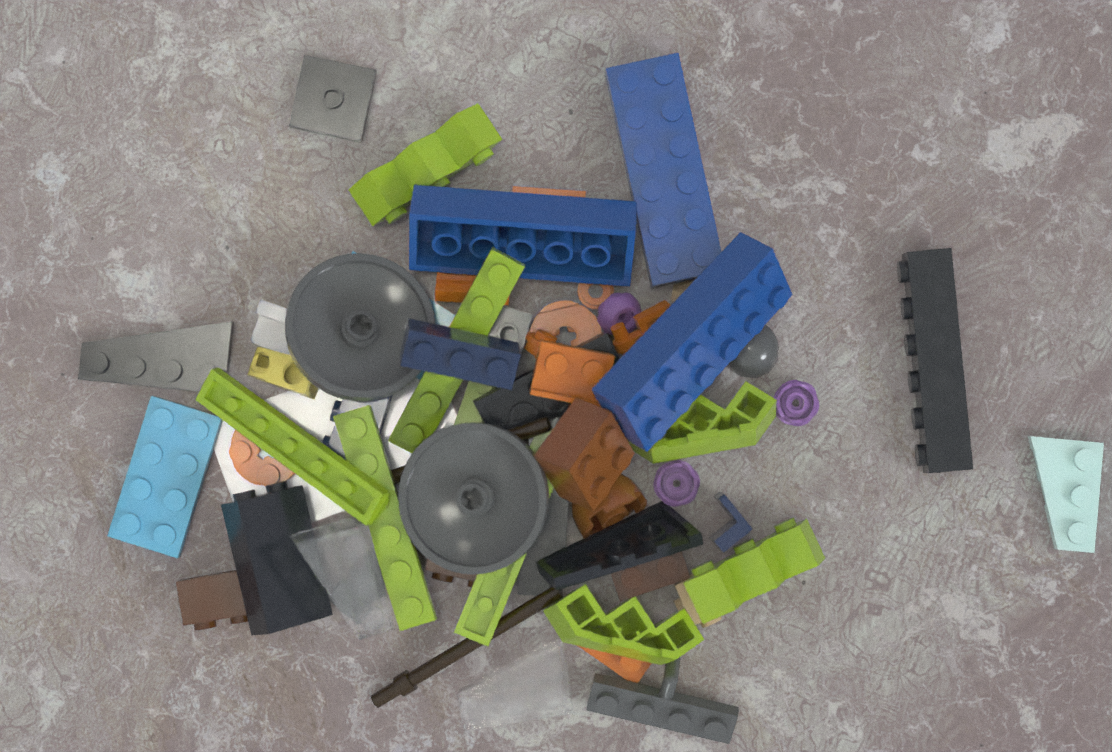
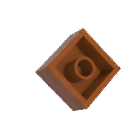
M575 398L534 454V457L544 470L545 475L559 497L594 512L600 502L608 496L612 485L622 471L629 466L635 453L611 411Z

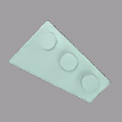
M1028 436L1037 467L1035 469L1038 482L1041 484L1044 496V507L1054 549L1094 553L1104 443Z

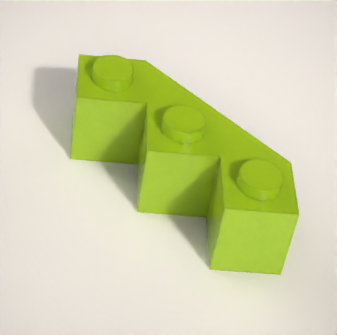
M477 103L454 114L435 132L411 143L392 161L367 172L348 191L372 226L384 220L392 224L407 214L405 208L411 205L414 185L448 187L451 184L449 181L451 177L472 163L475 166H479L494 155L491 149L503 139Z
M745 381L726 409L700 394L691 404L690 408L673 423L665 435L647 452L632 442H628L635 453L653 464L753 446L757 444L775 419L777 400Z
M794 517L775 525L774 529L776 532L757 542L749 539L733 547L735 553L713 564L712 560L691 569L693 575L684 582V585L702 624L737 610L745 601L778 588L786 579L815 568L825 560V556L807 518L797 523Z
M586 584L571 591L543 610L564 643L657 665H663L678 659L705 640L685 608L669 614L655 625L636 596L604 613Z

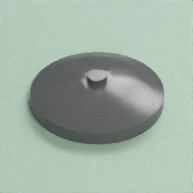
M345 254L320 263L299 282L290 298L286 311L285 337L288 350L295 365L309 382L317 388L344 400L374 401L401 391L422 371L400 366V350L408 318L435 324V317L425 290L406 269L393 261L376 255Z
M479 422L452 425L435 432L425 439L415 449L404 467L398 494L400 516L404 528L418 550L435 564L462 574L494 572L514 563L526 554L539 538L549 510L547 478L544 470L535 459V453L512 432L496 425Z

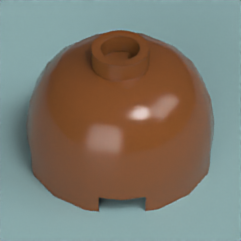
M621 473L612 485L608 496L600 502L594 512L572 503V517L584 539L590 536V534L592 535L623 520L633 511L638 513L644 510L647 506V499L637 484Z

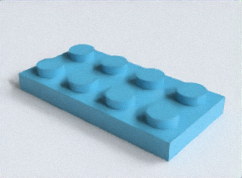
M157 396L150 397L107 535L108 537L171 557H180L223 421L214 414Z

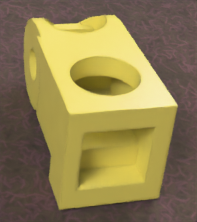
M262 347L256 348L247 374L248 376L315 400L318 388L300 372L291 355Z

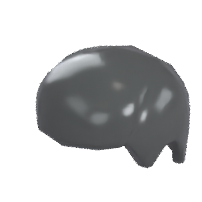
M765 324L761 332L755 335L740 351L736 359L729 363L736 374L742 377L758 378L772 370L778 362L779 344L774 332Z

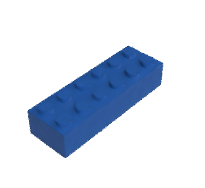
M679 53L608 67L605 70V78L632 201H637L636 221L650 286L655 288L696 279L722 251Z
M414 185L409 213V270L477 275L491 248L494 247L525 264V268L519 277L522 279L630 287L636 235L637 201Z
M740 232L591 389L601 407L612 412L628 441L647 452L665 435L673 423L690 408L698 396L714 382L715 378L724 368L736 359L740 351L750 340L761 332L764 325L775 313L785 306L793 294L773 248Z

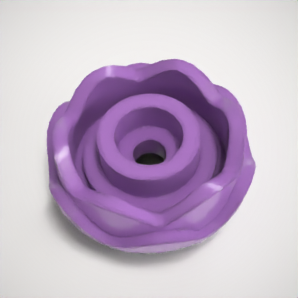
M627 292L611 294L598 308L597 321L600 327L607 334L613 335L610 328L616 323L623 322L628 333L632 332L637 327L633 316L641 312L640 303L632 294Z
M790 380L782 384L775 392L774 399L777 400L776 416L785 424L803 426L809 423L819 410V400L816 391L809 383ZM795 399L799 401V405L797 407L793 406L792 404L793 400Z
M675 460L667 462L656 472L653 482L654 491L669 506L685 505L695 499L700 485V478L693 467L685 461ZM674 480L680 481V485L678 487H675L673 485Z

